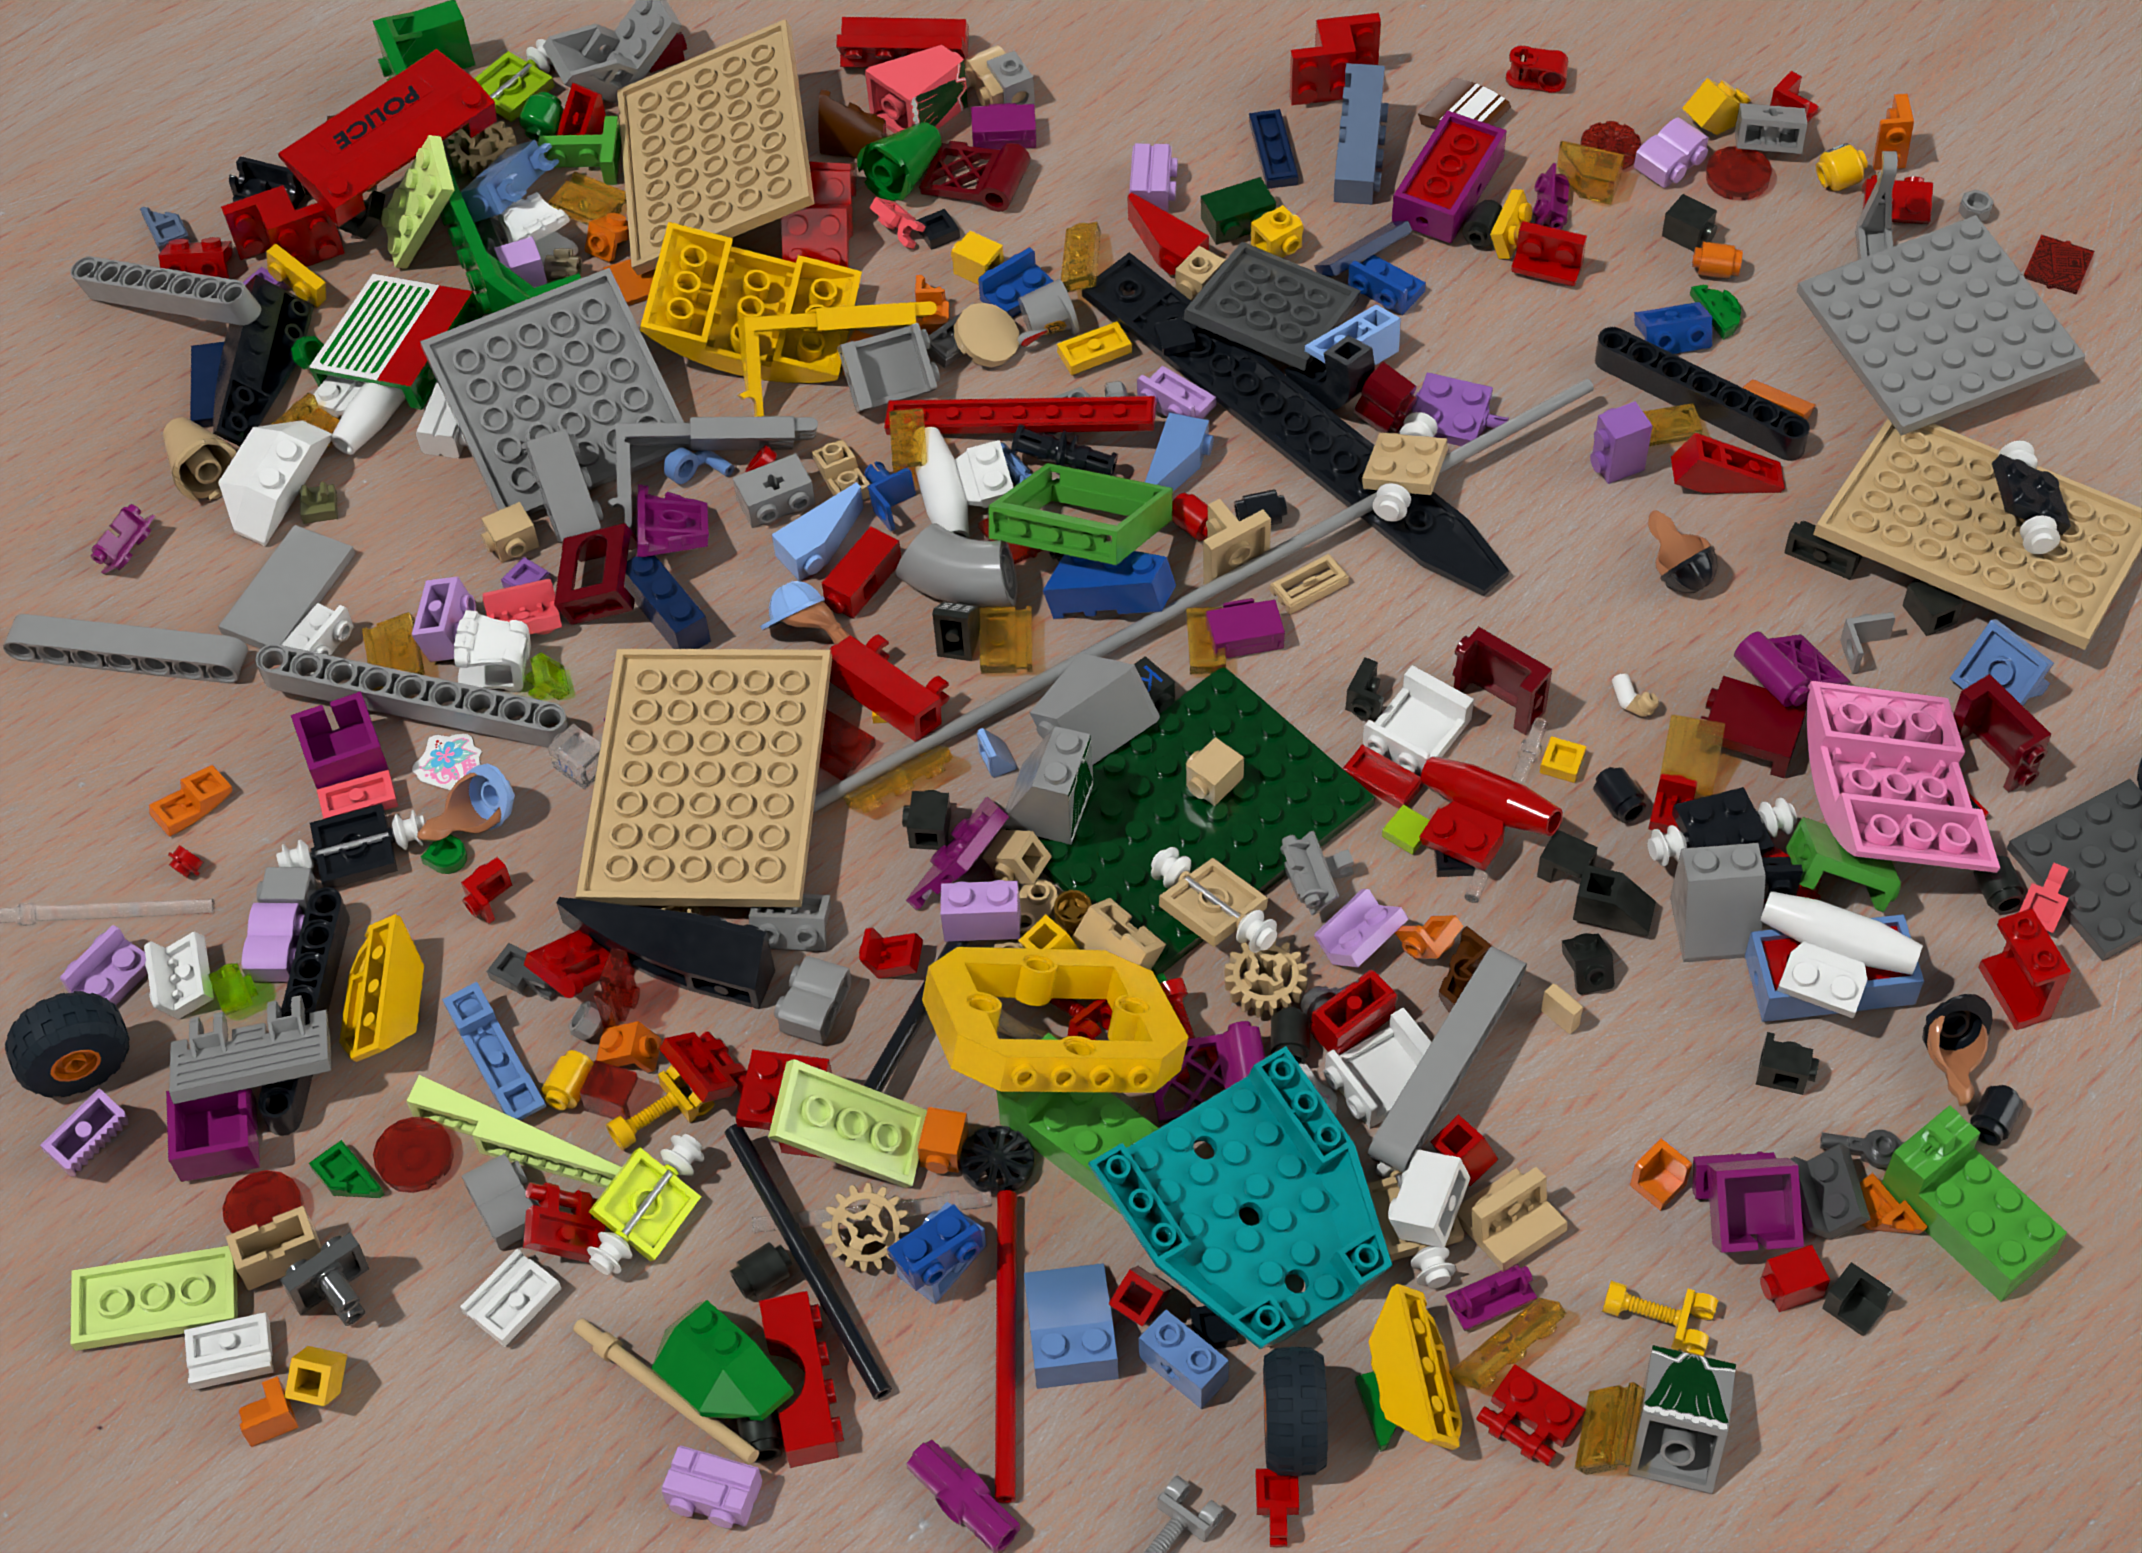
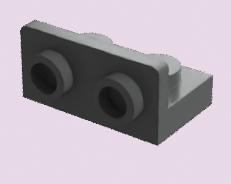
M1838 1144L1808 1161L1795 1156L1790 1158L1799 1168L1802 1223L1809 1232L1832 1240L1871 1220L1848 1147Z

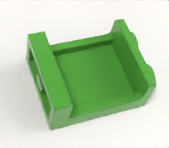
M1802 817L1786 846L1792 865H1802L1803 874L1799 885L1814 890L1821 875L1826 871L1866 885L1875 910L1884 912L1888 904L1895 901L1901 888V882L1892 861L1853 856L1838 843L1828 825Z

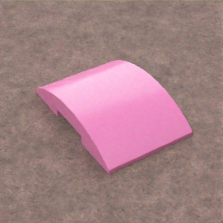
M1811 681L1808 685L1810 691L1807 700V734L1811 772L1821 811L1838 843L1847 852L1857 857L1997 873L2000 865L1983 810L1972 808L1959 765L1965 751L1949 699ZM1947 797H1950L1952 806L1946 801Z

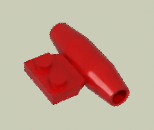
M1432 756L1426 761L1422 769V783L1451 802L1443 808H1438L1419 836L1422 845L1438 850L1480 870L1485 871L1503 845L1505 826L1552 836L1561 824L1563 816L1561 808L1527 786L1474 764Z

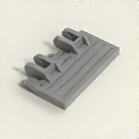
M301 995L291 997V1016L282 1017L281 1007L277 1000L267 1002L269 1033H267L265 1023L232 1029V1041H228V1026L224 1012L214 1013L213 1032L205 1034L204 1025L200 1018H190L189 1042L188 1039L171 1042L169 1093L173 1104L331 1071V1043L327 1011L322 1010L310 1013V1024L306 1025L305 1007Z

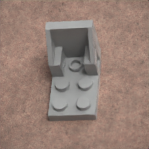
M636 0L615 31L598 24H592L549 36L543 44V48L564 85L571 87L572 83H577L600 93L602 99L615 103L618 101L617 90L642 80L682 25L667 0Z

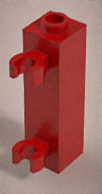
M879 634L873 636L866 646L851 635L838 644L833 645L829 649L832 654L830 682L915 742L942 724L941 706L950 699L949 695L942 690L949 686V682L940 676H936L924 687L887 661L890 656L882 649L889 644V641Z

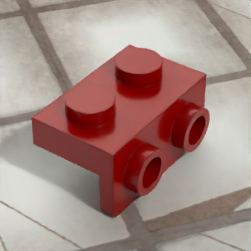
M1877 175L1871 176V179H1866L1862 185V193H1864L1863 209L1877 183ZM1914 176L1906 177L1904 181L1895 180L1892 189V222L1929 224L1931 222L1933 182H1924V178Z
M219 237L205 238L199 243H189L188 239H175L169 241V244L158 254L160 268L229 279L227 261L234 252L232 241H221Z

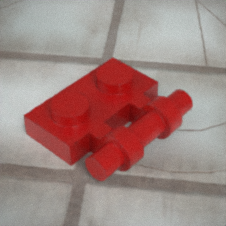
M709 1031L704 1032L700 1037L695 1032H690L664 1039L659 1050L702 1103L731 1097L736 1088L742 1094L747 1070L741 1063H735L728 1054L729 1048L721 1039H716Z
M545 1182L543 1185L529 1183L525 1196L528 1199L538 1201L540 1206L532 1205L526 1210L523 1248L590 1263L591 1256L587 1249L590 1246L599 1248L602 1243L598 1234L605 1232V1225L599 1220L591 1219V1214L589 1213V1210L598 1199L592 1198L589 1192L577 1190L575 1193L560 1190L559 1185ZM559 1206L571 1209L573 1214L559 1211Z
M1514 1364L1493 1393L1491 1399L1493 1404L1503 1410L1497 1414L1484 1406L1476 1420L1489 1428L1488 1433L1498 1440L1503 1437L1520 1448L1521 1455L1531 1461L1535 1458L1549 1466L1557 1452L1544 1443L1549 1439L1558 1446L1563 1447L1584 1417L1586 1409ZM1517 1418L1535 1431L1529 1435L1512 1423Z

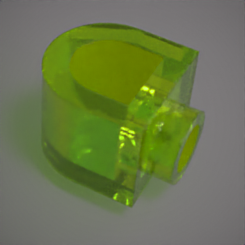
M238 963L226 964L217 971L208 974L225 1016L254 1005L252 997L257 996L258 992L251 975L243 976Z

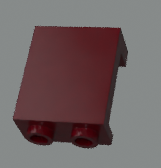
M1479 626L1470 637L1464 636L1455 649L1457 661L1452 676L1455 677L1454 688L1463 692L1470 683H1474L1515 707L1516 713L1513 728L1526 735L1546 712L1552 669Z
M1990 674L1962 690L1953 714L1961 740L1974 733L2010 769L2003 786L2008 793L2019 786L2025 788L2032 784L2039 776L2038 768L2048 753L2046 748L2052 734Z
M1723 676L1719 689L1711 688L1705 709L1711 710L1708 717L1701 716L1695 737L1701 738L1699 752L1706 753L1709 743L1765 759L1773 762L1770 775L1784 779L1805 719L1807 700L1799 706L1784 707L1766 688Z

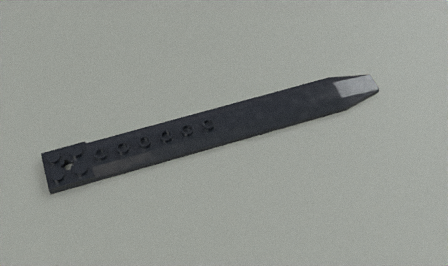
M1127 253L1082 287V297L1113 322L1118 321L1125 332H1131L1195 385L1216 396V401L1347 507L1378 491L1363 489L1362 483L1363 474L1375 445L1255 350L1189 323L1196 340V349L1163 356L1154 332V323L1184 317L1185 309L1192 301L1133 254ZM1134 290L1135 292L1134 295L1125 296L1122 291L1131 292ZM1432 492L1431 495L1410 493L1411 503L1407 507V514L1399 521L1384 520L1374 510L1361 516L1362 519L1418 564L1483 596L1508 576L1509 570L1471 521L1435 492Z

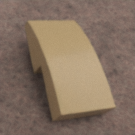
M843 439L812 451L814 461L834 496L857 482L861 486L862 499L865 500L870 497L868 490L870 483L858 468L855 455Z

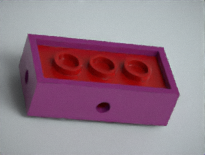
M1447 110L1394 193L1391 222L1408 221L1412 230L1452 243L1504 159L1507 130Z

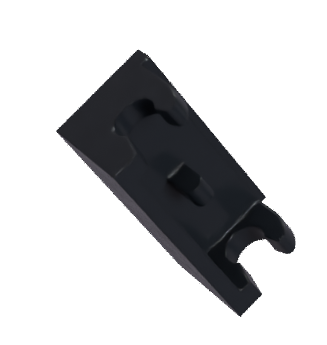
M240 156L236 161L239 178L235 175H229V184L234 196L232 198L233 202L284 185L294 209L297 208L305 196L301 182L287 167Z

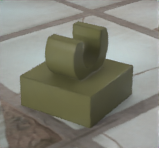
M320 482V486L308 488L307 485L301 486V489H299L300 516L303 524L338 519L337 492L334 484L327 485L325 482Z

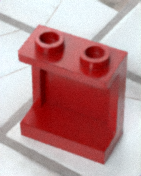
M2033 908L2000 918L1997 927L2006 940L2003 952L1982 959L1978 968L2014 1029L2019 1030L2051 1019L2072 971Z

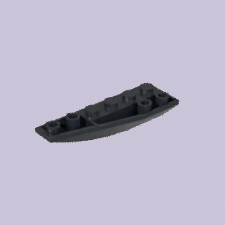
M255 275L245 286L260 304L261 313L255 321L247 325L229 323L215 390L213 434L241 447L251 429L261 424L297 364L293 360L291 348L297 339L307 336L314 308L313 304L258 275Z
M559 897L556 902L562 923L573 931L580 930L587 934L611 954L614 952L621 953L625 957L628 966L688 991L760 1009L775 973L767 932L762 931L760 928L750 924L742 926L730 923L715 915L707 917L695 913Z

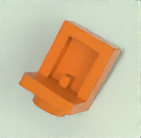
M608 213L607 216L589 221L585 252L607 262L614 261L617 244L629 240L626 217L619 213Z
M1456 915L1431 916L1423 927L1420 925L1401 926L1395 934L1402 942L1404 951L1414 959H1439L1443 952L1453 946L1455 937L1464 926Z
M639 1021L604 1028L595 1063L603 1069L634 1063L647 1073L654 1072L662 1039Z

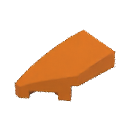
M916 275V302L931 301L937 306V311L933 315L916 318V323H919L920 330L926 329L927 334L930 335L949 321V302L946 301L943 288L939 286L933 288L926 283L924 276Z
M1873 1172L1860 1182L1871 1219L1862 1224L1867 1230L1920 1234L1928 1228L1907 1201L1904 1200L1899 1204Z

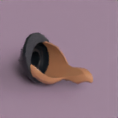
M1658 510L1652 511L1649 515L1648 527L1652 535L1660 542V549L1655 564L1656 569L1661 575V581H1664L1669 587L1678 592L1690 594L1696 593L1711 584L1718 567L1714 546H1711L1707 539L1701 536L1679 533L1671 518Z
M1962 994L1952 997L1946 1002H1941L1939 1006L1926 1016V1024L1923 1028L1922 1040L1930 1058L1939 1069L1946 1073L1948 1090L1957 1098L1959 1106L1968 1104L1975 1095L1969 1073L1981 1063L1987 1051L1988 1035L1993 1022L1991 1007L1984 998L1975 994Z

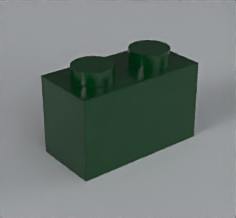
M1261 177L1201 195V220L1216 245L1251 234V222L1260 218L1266 212L1276 209V201Z

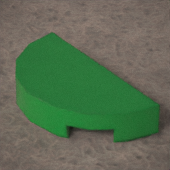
M1708 285L1691 287L1690 296L1695 302H1700L1712 316V326L1720 337L1724 340L1733 335L1739 327L1741 306L1737 298L1725 289L1721 292L1716 289H1708Z

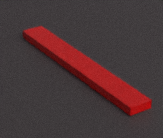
M1155 396L889 400L884 429L886 435H912L926 427L937 428L941 434L1015 433L1018 425L1023 424L1025 429L1037 433L1063 432V430L1067 432L1154 431L1157 402Z

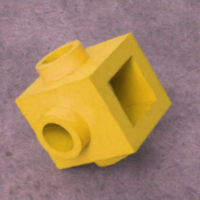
M1282 205L1271 212H1266L1260 218L1251 222V245L1281 258L1291 255L1302 247L1303 223L1297 215L1292 214Z

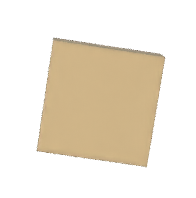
M1553 983L1544 991L1541 1011L1567 1033L1572 1034L1580 1025L1583 1007L1557 984Z

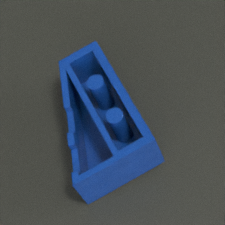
M1133 551L1119 564L1112 565L1064 554L1044 587L1043 593L1053 619L1064 618L1065 613L1084 612L1086 617L1096 616L1097 611L1117 610L1118 614L1161 612L1174 591L1176 583L1168 559L1165 556Z

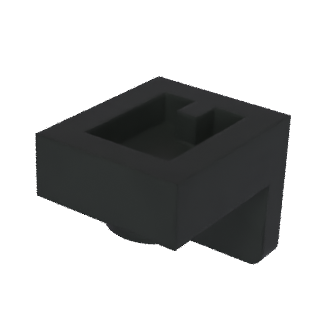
M373 190L366 201L364 200L365 210L340 227L337 225L336 227L366 240L381 221L386 195Z
M1364 657L1347 689L1345 710L1352 712L1359 718L1376 721L1382 714L1384 699L1376 694L1381 681L1380 678L1376 677L1378 662Z

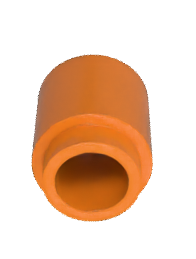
M1703 241L1701 248L1695 247L1692 267L1698 268V275L1730 279V276L1738 277L1743 250L1735 249L1734 245Z

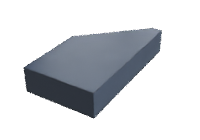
M149 207L140 208L160 252L169 244V241L175 239H188L189 243H191L179 214L171 212L161 214L151 211Z

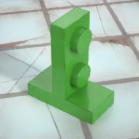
M605 116L603 135L539 136L538 147L544 143H550L552 148L544 153L545 158L550 161L554 159L559 160V163L554 168L601 167L604 185H617L622 146L618 116Z

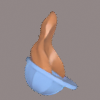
M792 581L776 589L769 603L770 621L760 626L763 631L784 622L795 627L823 629L829 634L834 644H838L850 636L841 627V624L837 623L833 612L823 602L825 601L824 596H821L811 585L799 581Z
M486 763L475 766L455 783L448 793L445 811L439 816L428 819L417 833V838L423 841H439L456 830L474 834L501 826L510 816L513 809L515 794L510 781L505 779L500 770L493 765Z

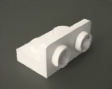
M317 603L282 645L331 655L341 642L348 639L354 628L348 609L339 605L333 611ZM310 672V673H307L306 675H307V676H310V675L314 674L315 672Z

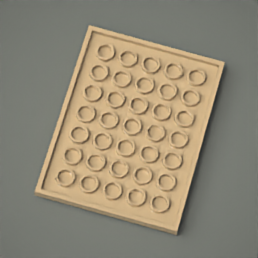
M786 19L617 90L631 265L637 275L656 269L668 222L732 238L815 204L792 29Z
M1887 419L1816 524L1813 535L2085 650L2142 550V508L2037 466V470L2042 472L2048 471L2058 479L2071 527L2063 535H2060V542L2056 548L2045 554H2032L2025 550L2023 539L2020 535V528L2026 520L2007 513L2004 509L1992 467V462L1998 457L2000 450L1934 423L1901 436L1891 421Z
M617 649L576 899L622 905L802 907L831 674V650Z

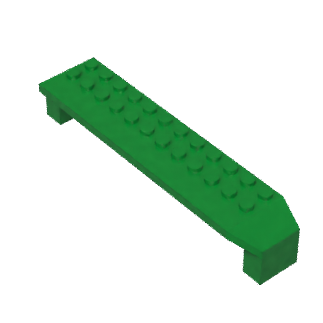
M455 0L373 21L383 58L378 59V63L383 77H389L386 81L401 73L435 49H438L462 69L475 65L464 18ZM449 167L454 192L440 213V218L444 226L450 224V228H447L449 239L453 247L459 246L460 248L456 250L458 260L462 269H469L468 272H465L471 291L479 292L475 296L483 313L492 314L581 279L578 273L534 288L488 254Z

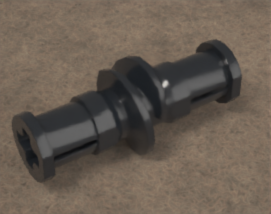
M1023 424L1018 425L1011 446V453L1015 455L1020 452L1037 457L1038 460L1044 462H1053L1055 465L1113 476L1118 460V453L1113 452L1112 455L1093 450L1086 445H1077L1079 435H1076L1071 442H1067V431L1063 430L1060 439H1057L1050 434H1041L1027 430Z

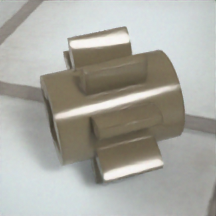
M554 248V255H546L544 261L546 280L556 281L578 273L580 276L582 275L581 257L573 256V249Z

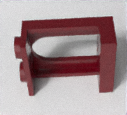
M626 523L563 539L554 606L571 625L634 611L635 599L624 587L628 551L637 549V537ZM606 556L602 583L574 589L578 560L583 562Z

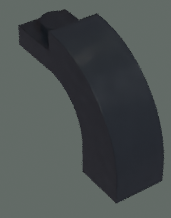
M1348 335L1324 352L1325 363L1314 358L1305 371L1289 366L1285 369V374L1329 410L1338 409L1362 392L1368 377L1375 371L1373 349Z

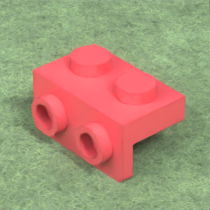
M551 579L490 591L482 595L487 617L508 622L510 620L522 621L527 624L530 634L545 635L562 627L560 612L554 606L555 591Z

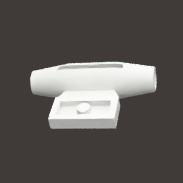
M328 375L307 403L314 412L339 418L342 415L331 436V441L337 449L345 454L352 455L383 428L405 400V395L402 389Z
M922 428L914 435L915 471L926 512L931 523H937L948 531L969 538L968 505L983 506V509L987 508L1014 488L1000 440L967 448L966 452L954 459L937 428Z
M1772 891L1769 894L1760 919L1763 923L1801 943L1796 949L1791 951L1777 991L1850 1018L1855 1016L1868 980L1865 966L1912 975L1923 947L1922 944L1877 920L1820 900Z

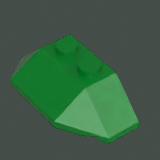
M708 1300L695 1304L665 1330L651 1367L653 1372L702 1417L731 1419L749 1417L750 1420L763 1421L794 1394L791 1386L759 1346Z

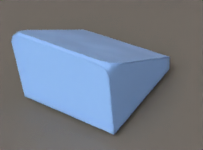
M984 728L979 729L977 733L978 750L990 775L995 778L1016 770L1017 765L1006 743Z

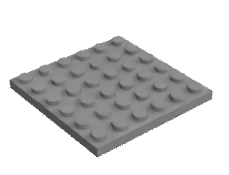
M1976 215L1798 283L1797 293L1901 436L2083 365L2085 354Z
M610 267L420 341L421 348L498 511L518 502L522 504L527 515L545 508L538 483H535L532 476L533 469L527 454L524 455L521 444L563 429L567 430L568 435L574 434L581 454L576 455L580 468L586 467L589 473L592 487L587 489L591 490L617 479L615 423H684ZM690 445L630 446L631 473L666 459L670 452L678 448L684 447L689 450Z

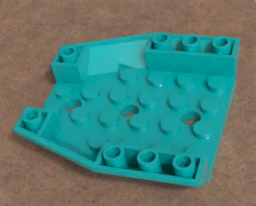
M1286 1046L1256 1063L1247 1077L1129 1147L1126 1148L1121 1143L1088 1163V1166L1155 1266L1259 1349L1288 1339L1351 1299L1392 1266L1355 1144ZM1199 1141L1209 1143L1214 1150V1156L1209 1159L1200 1158L1194 1151V1144ZM1245 1207L1254 1209L1259 1215V1223L1253 1226L1243 1223L1239 1217V1210ZM1291 1274L1300 1276L1305 1282V1291L1302 1293L1290 1291L1285 1284V1277Z

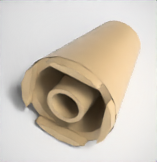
M180 417L171 420L164 428L163 438L173 481L182 495L194 501H199L197 498L214 500L223 496L218 482L236 455L235 449L226 441L188 418Z

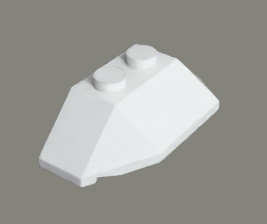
M303 420L258 426L251 429L218 482L236 534L263 546L267 545L300 492L299 489L304 485L329 445L331 433Z

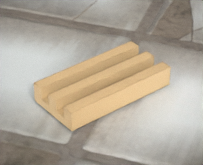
M1328 553L1271 583L1270 592L1273 596H1278V602L1281 605H1285L1287 613L1291 615L1348 585L1349 576ZM1330 567V570H1328V571H1326V572H1324V573H1322V574H1320V575H1318V576H1313V575H1315V574H1317V573H1319V572H1321V571H1323V570H1325V569H1327V568ZM1303 581V584L1291 589L1288 592L1285 591L1288 588Z

